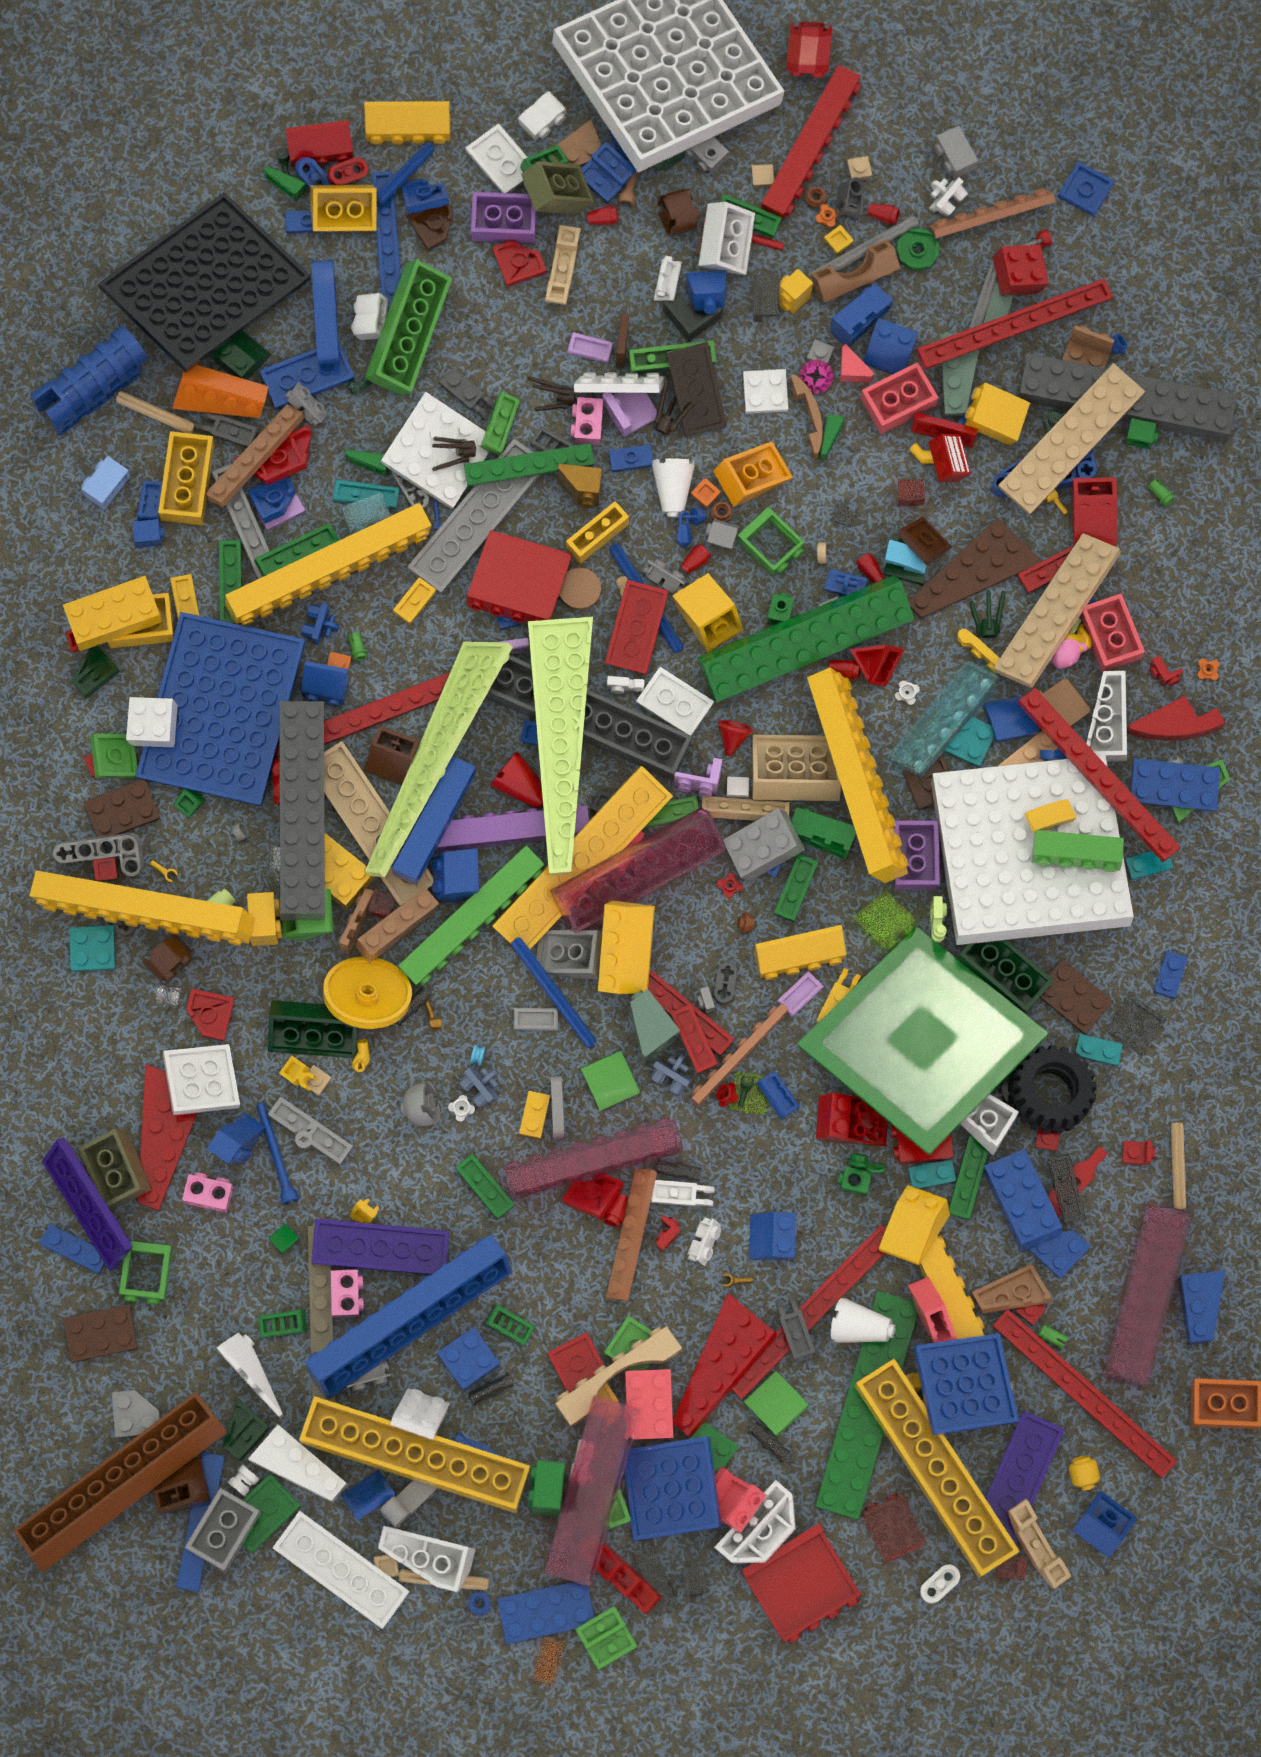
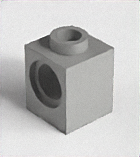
M715 519L712 524L708 523L705 533L706 536H709L707 542L732 549L740 526Z

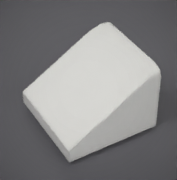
M727 777L726 798L748 799L749 777Z

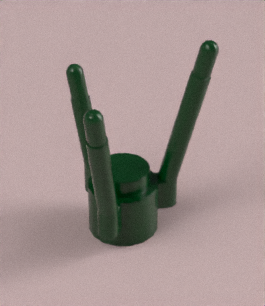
M990 590L986 591L987 618L982 619L981 624L973 602H970L976 624V633H980L981 638H995L997 633H1000L1005 591L1001 592L996 622L991 617Z

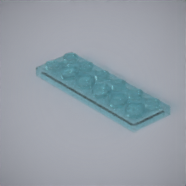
M967 660L888 756L890 762L922 779L1001 682L999 676Z

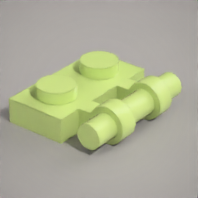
M934 896L930 905L931 937L937 943L944 940L947 932L946 927L942 925V921H945V916L947 915V904L943 903L942 896Z

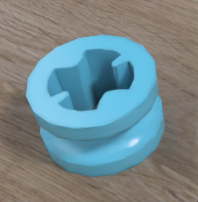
M474 1045L470 1064L477 1063L478 1066L482 1065L486 1047L479 1048L478 1045Z

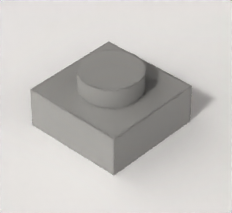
M815 339L807 360L819 359L828 364L834 346Z
M709 987L701 988L699 991L700 995L697 996L700 1009L704 1008L705 1013L713 1012L715 1006Z

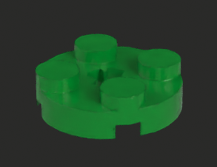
M922 228L911 229L908 233L902 235L898 241L897 256L899 261L910 270L922 271L929 269L938 258L939 243L928 230ZM919 245L924 251L916 254L912 248H916Z

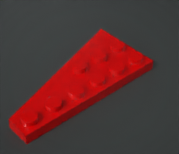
M145 1064L140 1163L152 1190L139 1196L138 1204L159 1211L198 1113L173 1115L166 1071Z
M727 1293L673 1419V1424L689 1438L694 1435L777 1336L776 1332L729 1293Z

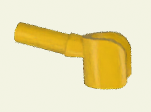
M1054 489L1045 500L1047 503L1054 501L1065 515L1068 511L1058 499V493Z
M151 861L150 865L160 871L167 882L173 883L171 879H168L167 874L172 872L178 876L177 871L174 869L167 870L155 861Z

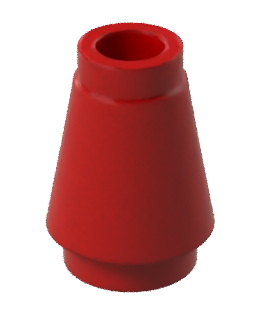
M870 203L867 215L888 225H896L900 208L890 204Z
M610 204L587 212L589 225H614V223H619L617 206H611Z
M700 543L697 547H693L683 563L680 564V567L689 575L708 563V559L712 555Z
M870 552L856 561L857 569L873 584L885 578L875 556H872Z
M830 660L829 668L831 667L836 672H840L843 677L851 681L859 679L861 669L856 660Z
M619 1193L603 1216L602 1221L608 1226L618 1228L623 1223L629 1198Z

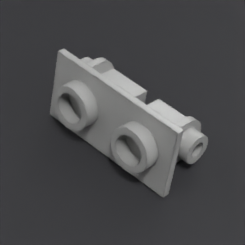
M297 382L293 390L290 389L285 394L288 397L286 400L294 408L299 409L301 406L305 408L301 412H303L309 424L316 426L319 422L323 421L328 413L324 406L317 402L309 390L299 382Z
M657 558L655 561L653 559L648 560L651 566L647 565L643 571L646 574L645 577L657 584L664 578L665 582L662 587L669 590L672 594H676L679 590L684 589L681 587L682 584H688V581L684 579V574L677 570L670 571L666 568L667 564Z
M387 1361L373 1368L369 1373L348 1385L347 1388L352 1387V1390L356 1391L366 1388L365 1383L374 1381V1385L388 1382L387 1377L391 1375L385 1374V1370L389 1369Z

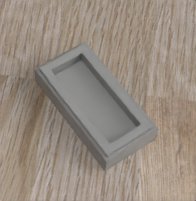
M514 1008V1030L558 1031V1008Z

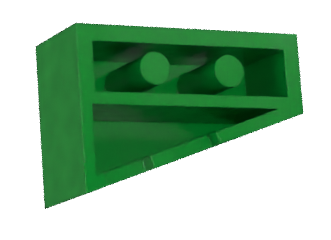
M797 807L791 822L801 842L847 860L857 836L854 825L816 814L808 808L802 807L801 809Z

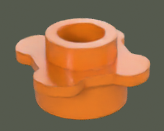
M822 204L820 206V213L816 215V221L828 227H834L836 217L839 215L836 214L835 209L828 207L827 204Z
M1204 658L1200 659L1198 662L1200 666L1197 673L1198 678L1211 679L1212 681L1217 680L1219 677L1217 673V668L1220 666L1217 660L1206 661Z

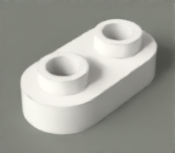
M953 1565L942 1566L921 1586V1598L930 1604L937 1603L958 1584L960 1580L959 1570ZM949 1572L952 1574L951 1581L944 1579L945 1573ZM934 1588L936 1591L935 1596H929L927 1590Z

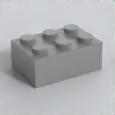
M780 808L723 839L740 877L749 882L805 850L787 812Z
M220 1488L185 1548L220 1570L227 1572L261 1512Z

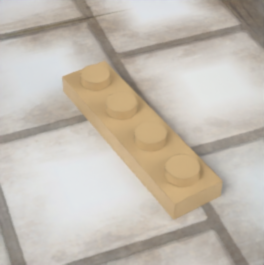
M703 796L701 817L756 821L777 808L787 812L789 816L790 802Z

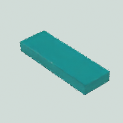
M336 479L333 501L397 510L400 488Z

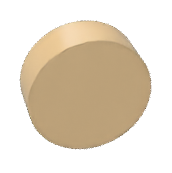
M819 542L817 544V561L819 564H827L826 542Z

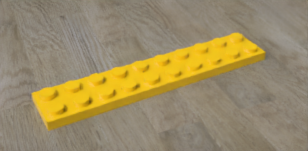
M640 766L574 836L571 874L549 875L547 865L540 876L529 884L528 888L515 899L491 926L510 944L513 940L520 937L527 947L531 949L673 795L643 766Z

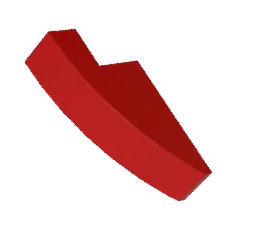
M1183 696L1129 724L1127 733L1151 740L1180 741L1213 733L1222 729L1225 721L1217 708L1197 717L1186 696Z

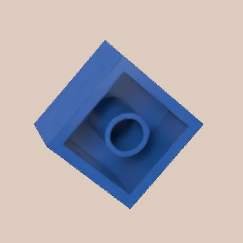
M475 1327L437 1352L439 1359L463 1393L500 1367L499 1361Z

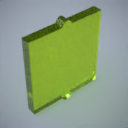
M736 1071L734 1083L736 1084L735 1092L738 1095V1100L736 1103L731 1102L730 1110L743 1111L747 1115L750 1113L766 1115L768 1100L756 1084L766 1076L756 1075L755 1072L749 1074ZM745 1075L744 1083L750 1084L754 1077L753 1087L748 1090L743 1107H739L738 1102L742 1090L740 1086L741 1078Z

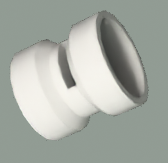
M242 1465L238 1469V1474L235 1477H231L228 1483L245 1497L249 1492L250 1486L255 1485L259 1478Z

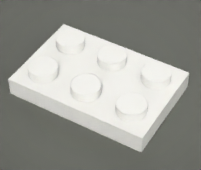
M499 123L466 147V152L501 193H511L524 183L520 165L523 159L528 157Z
M659 667L636 700V704L673 728L692 736L713 706L714 701Z
M408 1388L392 1417L390 1425L433 1440L448 1411L450 1403L445 1402L440 1397H432L423 1394L420 1390Z

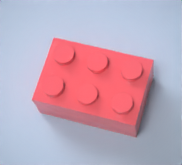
M918 362L863 389L860 397L880 435L913 419L916 412L923 414L937 407L938 396Z
M1122 593L1086 605L1079 618L1081 623L1084 624V629L1091 637V648L1101 673L1143 658L1145 651Z
M671 1369L625 1371L627 1439L673 1438Z

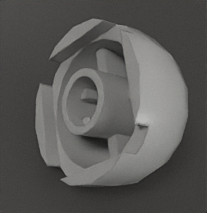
M427 1081L412 1085L407 1089L403 1097V1102L401 1103L402 1114L406 1115L408 1120L414 1125L420 1127L430 1126L440 1121L439 1104L435 1107L433 1095L437 1094L433 1084Z

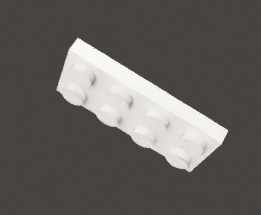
M586 372L574 383V392L659 393L664 386L665 376H659V373H647L646 376H638V373L634 372L626 373L625 376H617V373L614 372L604 373V376H596L594 372Z

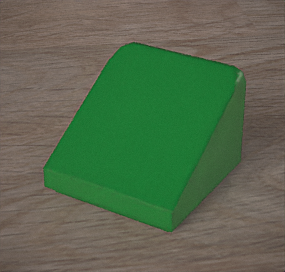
M184 788L173 805L189 819L203 805L206 799L198 792Z
M286 1224L268 1238L282 1255L300 1241L298 1236Z

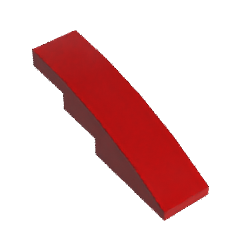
M591 1533L578 1548V1551L607 1581H611L625 1597L630 1598L644 1614H648L662 1598L633 1567L595 1533Z

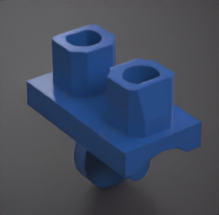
M830 569L824 591L845 596L865 588L867 578L852 575L849 572L844 573Z
M322 602L321 606L310 604L307 617L317 621L315 626L306 623L303 625L302 636L312 640V643L316 645L320 643L323 629H325V637H330L331 632H338L339 625L334 623L335 616L330 615L329 620L326 621L329 612L328 603Z

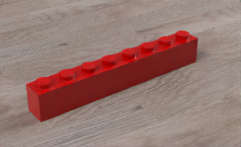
M840 65L837 66L761 204L762 210L782 217V221H784L786 216H791L795 205H793L795 199L801 198L805 189L803 188L805 181L809 182L814 174L812 168L815 164H820L824 155L822 150L824 147L828 148L833 140L832 132L834 129L838 130L843 121L841 118L844 112L848 113L852 105V101H850L852 96H857L862 87V84H860L861 75Z

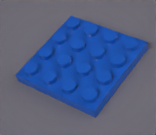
M1000 1333L922 1344L913 1347L932 1436L1019 1422Z
M709 1436L622 1450L633 1541L722 1528Z

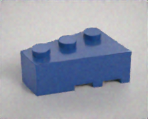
M1226 1270L1181 1275L1178 1278L1187 1345L1210 1343L1213 1340Z

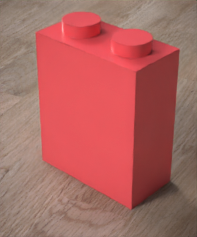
M926 1277L908 1285L919 1319L932 1342L957 1340L946 1306L930 1278Z

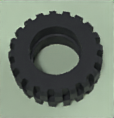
M1049 1045L1047 1049L1044 1046L1039 1047L1035 1052L1032 1051L1016 1067L1010 1077L1011 1081L1008 1084V1091L1011 1092L1008 1097L1009 1103H1014L1015 1106L1013 1108L1019 1111L1020 1121L1023 1124L1026 1122L1031 1124L1030 1129L1034 1131L1038 1128L1042 1129L1044 1134H1049L1051 1130H1053L1054 1134H1061L1064 1129L1069 1131L1085 1118L1095 1102L1096 1094L1094 1092L1097 1089V1084L1095 1081L1092 1082L1095 1077L1093 1070L1088 1071L1087 1067L1089 1064L1087 1061H1081L1078 1058L1080 1055L1075 1051L1073 1054L1069 1053V1048L1062 1046L1059 1050L1056 1045ZM1044 1073L1060 1077L1069 1087L1071 1093L1070 1102L1064 1106H1052L1045 1103L1035 1092L1034 1078Z

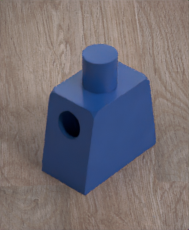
M726 270L686 273L687 293L694 310H704L706 314L711 315L717 311L718 307L722 309L725 307L727 291Z

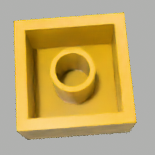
M274 892L247 894L248 913L255 918L250 937L252 946L279 944L278 938H282V925L280 920H277V917H280L279 898H275Z

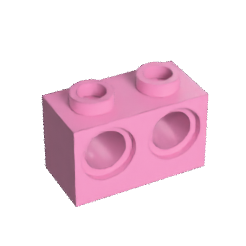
M578 397L577 404H573L572 417H576V424H571V437H575V444L591 443V445L600 446L603 399ZM586 408H589L593 412L589 415H586L582 411ZM587 428L590 429L592 432L588 435H584L580 431L582 429Z
M195 1172L194 1175L188 1174L182 1198L184 1204L225 1213L228 1212L233 1191V1185L229 1183L230 1180L221 1177L212 1180L207 1178L208 1175ZM194 1185H203V1191L200 1194H193L192 1188ZM217 1189L225 1191V1196L222 1199H215L213 1197Z
M358 1270L331 1271L333 1318L360 1317V1311H364V1298H359V1289H363V1275L359 1276ZM344 1278L353 1279L354 1282L350 1288L341 1286ZM345 1300H352L354 1302V1307L351 1310L346 1311L342 1308V1303Z

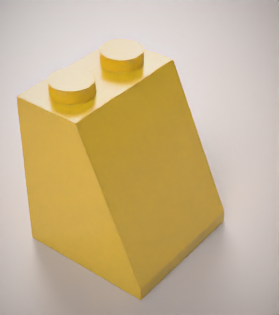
M708 573L672 595L676 608L707 653L743 631L735 604Z

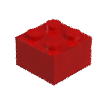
M1041 244L1002 246L993 256L1001 296L1040 293L1049 284Z

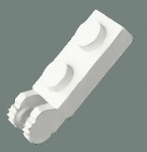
M655 1180L651 1203L713 1207V1201L710 1199H696V1191L710 1194L714 1193V1187L697 1185V1183Z

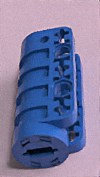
M121 325L110 334L111 338L106 342L100 341L93 347L94 351L87 356L83 354L76 359L77 363L70 369L66 367L60 371V376L53 382L48 380L30 394L31 401L39 412H43L57 400H60L46 411L52 422L51 425L58 435L61 436L80 422L79 419L91 414L115 396V392L119 389L123 390L140 377V365L146 362L148 358L140 344L124 326Z

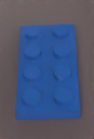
M339 340V363L318 364L316 348L260 370L264 384L269 386L268 393L275 410L285 407L286 404L291 405L286 400L288 397L285 394L290 389L293 390L297 382L306 387L310 394L314 396L355 380Z
M1134 758L1130 792L1141 804L1216 812L1220 768Z
M586 1579L497 1599L506 1644L574 1630L594 1618Z

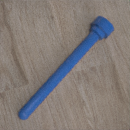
M260 1102L257 1104V1111L262 1125L266 1127L264 1133L283 1189L281 1190L282 1195H280L282 1204H290L289 1201L293 1200V1203L300 1200L298 1192L290 1185L266 1106Z

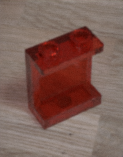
M894 1493L886 1497V1502L878 1505L875 1502L864 1507L866 1511L862 1513V1517L884 1564L927 1545L905 1501L904 1494L899 1496L898 1493Z

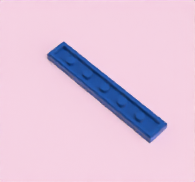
M202 1452L201 1461L210 1502L191 1508L176 1588L197 1592L200 1590L205 1560L188 1551L185 1546L219 1491L225 1456Z

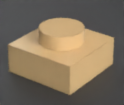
M868 156L847 160L850 178H872Z
M313 1065L309 1072L317 1076L318 1080L310 1079L307 1085L311 1088L310 1091L320 1096L332 1077Z

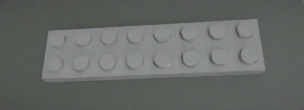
M513 439L498 458L533 452L516 439ZM540 475L474 486L408 565V570L434 587L442 595L486 542L489 531H495Z

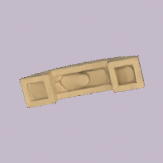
M559 226L545 302L562 305L567 303L581 228Z
M1024 1499L1008 1511L1009 1518L1021 1546L1040 1575L1052 1589H1055L1070 1578L1071 1574L1061 1557H1056L1035 1521L1038 1517L1028 1500Z

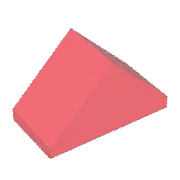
M845 344L841 352L840 382L871 383L874 380L875 374Z

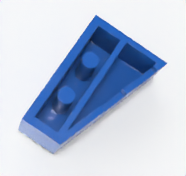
M876 283L871 287H866L859 297L851 301L844 309L832 317L830 333L843 345L846 344L850 348L878 321V318H881L892 308L893 299Z
M244 1112L240 1119H234V1125L228 1123L222 1127L207 1147L209 1151L228 1164H241L243 1161L246 1163L253 1154V1151H251L252 1147L266 1128Z

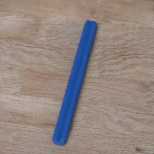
M620 544L612 545L609 551L628 580L645 584ZM663 613L659 630L672 651L679 653L684 649V645Z
M520 937L511 942L513 949L587 1048L596 1043L595 1037Z

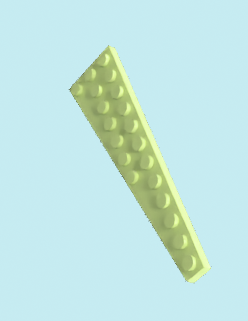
M593 617L528 621L549 875L571 874Z
M463 642L367 865L365 873L368 875L385 877L439 779L444 776L445 768L503 664L508 661L509 653L513 648L509 643Z

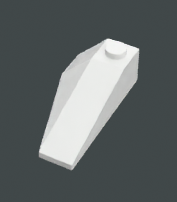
M238 1332L220 1344L217 1349L225 1360L281 1419L284 1415L256 1352L252 1348L254 1342L246 1334L242 1337Z
M383 1526L378 1546L380 1550L404 1564L434 1586L459 1592L471 1570L476 1550L467 1546Z

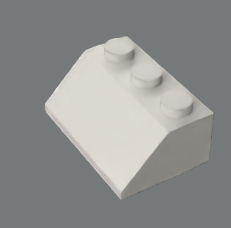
M727 202L709 203L707 205L699 266L712 271L726 270L727 273L746 275L755 213Z

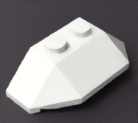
M776 1480L764 1492L767 1495L742 1532L740 1533L732 1528L715 1546V1549L731 1563H765L796 1529L793 1495Z

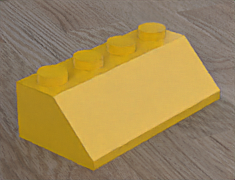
M449 101L365 102L366 142L375 145L382 144L383 142L403 144L404 141H412L414 144H423L425 141L444 144L446 141H450Z
M614 900L605 904L598 991L615 994H636L640 990L644 992L648 989L655 906Z
M842 925L755 944L754 956L759 977L773 980L778 978V974L787 973L790 976L800 973L799 970L804 968L812 971L821 968L822 964L829 963L830 966H835L843 963L842 960L846 958V948Z

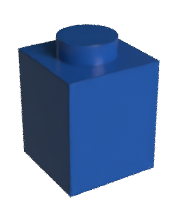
M158 519L132 522L136 548L162 546L161 539H165L164 526H160Z

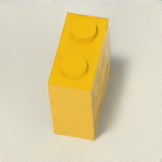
M988 383L976 387L971 395V399H973L972 404L965 414V418H967L965 425L977 428V432L1007 445L1017 442L1030 402Z

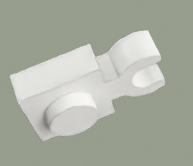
M608 676L607 690H611V693L623 694L624 691L629 690L643 692L644 680Z

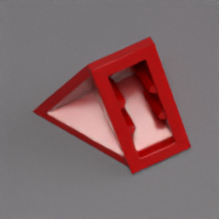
M891 645L854 648L850 649L867 682L886 687L904 649Z

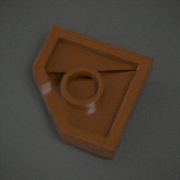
M447 204L439 208L426 209L419 213L406 214V217L427 251H430L446 242L454 213L451 206Z

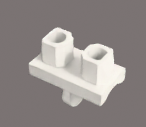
M958 177L956 181L952 180L947 187H945L948 184L946 179H943L941 182L933 181L931 187L934 191L931 193V196L936 198L939 194V197L929 209L933 212L939 211L946 217L949 216L955 209V206L948 201L952 196L957 202H960L968 194L961 186L964 181Z

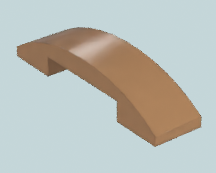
M794 374L791 375L790 384L795 400L804 399L814 430V433H810L808 436V443L815 460L819 457L822 442L821 415L811 391Z

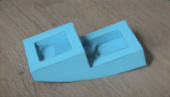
M893 540L888 541L884 562L904 567L903 570L925 574L927 565L907 544Z

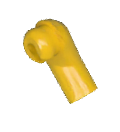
M918 443L911 446L910 452L920 463L934 464L931 450L924 451Z
M367 1039L357 1040L358 1052L352 1061V1068L356 1072H363L370 1061Z

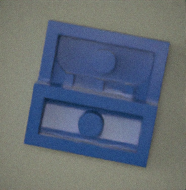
M607 142L591 156L590 161L581 169L588 187L607 204L636 172V169Z
M1023 696L984 704L988 723L992 727L996 743L1038 734L1037 724L1018 704L1019 699Z

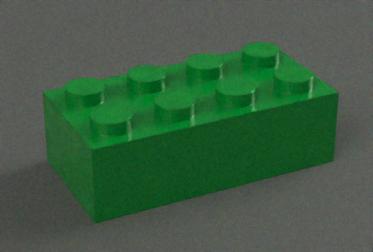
M537 1460V1466H532L531 1486L534 1489L529 1491L528 1502L529 1509H533V1515L560 1518L565 1463Z

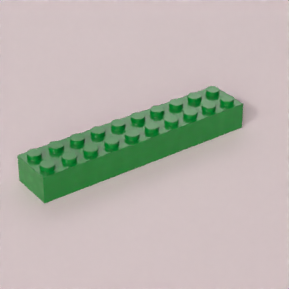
M893 575L697 657L711 697L716 702H719L915 619L902 581Z

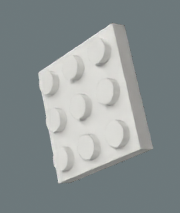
M229 1044L163 1051L173 1115L239 1108L240 1101Z

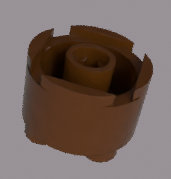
M689 188L658 196L657 207H662L659 217L666 233H670V237L697 228L696 220L700 219L698 208L693 207L692 194Z
M171 934L173 938L171 940L168 938L164 939L149 954L151 956L150 960L144 959L142 962L160 982L165 980L169 983L177 975L175 970L180 965L184 968L193 960L191 956L193 951L176 934Z

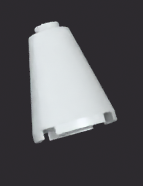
M659 459L652 460V468L662 512L667 513V517H679L680 512L685 510L695 467L694 460L689 462V459H665V463H659Z
M840 1298L835 1308V1311H838L837 1316L832 1319L831 1339L833 1342H888L889 1338L894 1337L896 1326L893 1324L892 1319L853 1301Z

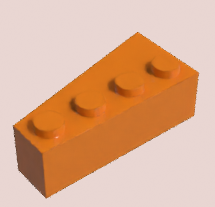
M196 365L186 373L183 371L172 409L260 418L269 386Z

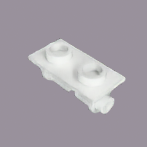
M665 256L661 260L654 301H674L682 265L681 261H672L673 258L670 256Z
M704 1217L703 1221H700L695 1236L702 1239L701 1242L692 1241L687 1253L689 1260L693 1262L698 1261L705 1266L706 1262L711 1259L713 1254L712 1247L715 1240H718L721 1234V1224L712 1218L711 1220Z

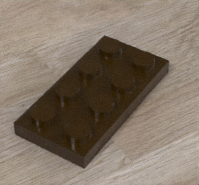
M708 342L666 352L680 414L690 403L693 404L692 408L682 419L685 436L727 426Z

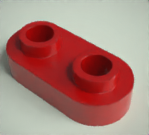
M358 157L335 164L327 172L328 181L332 185H345L360 180L366 176L368 165L365 160ZM353 167L358 168L359 172L355 173ZM334 174H339L340 179H336Z

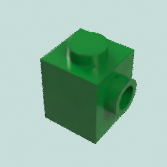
M786 593L773 594L767 624L776 625L790 619L794 598H791Z

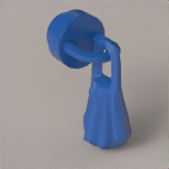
M700 507L692 508L690 514L687 511L680 512L676 543L678 545L687 547L692 542L689 518L693 525H699L705 521L706 513ZM682 518H686V523L682 524Z

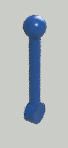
M433 498L436 521L434 528L438 530L442 523L439 518L438 500Z

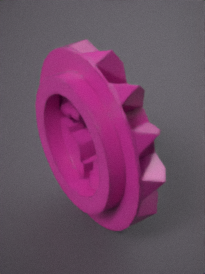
M819 359L810 360L802 366L799 378L806 384L811 393L819 394L825 392L831 386L833 372L826 362ZM818 368L819 375L825 378L818 379L816 385H814L813 378L807 376V374H814Z

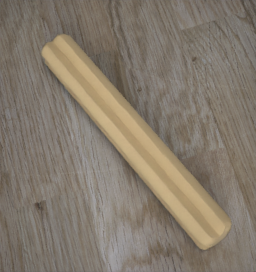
M120 391L116 397L117 403L184 433L192 434L195 429L193 422L123 391Z
M1176 1122L1171 1124L1173 1208L1175 1210H1185L1183 1123Z
M401 1569L399 1572L400 1582L433 1585L422 1576L413 1572V1570ZM467 1576L461 1588L486 1591L488 1590L489 1579Z

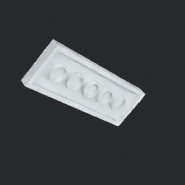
M301 1511L298 1512L273 1546L274 1550L382 1629L410 1592Z

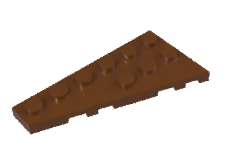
M997 518L912 596L908 602L911 609L922 619L1018 575L1042 562V560Z

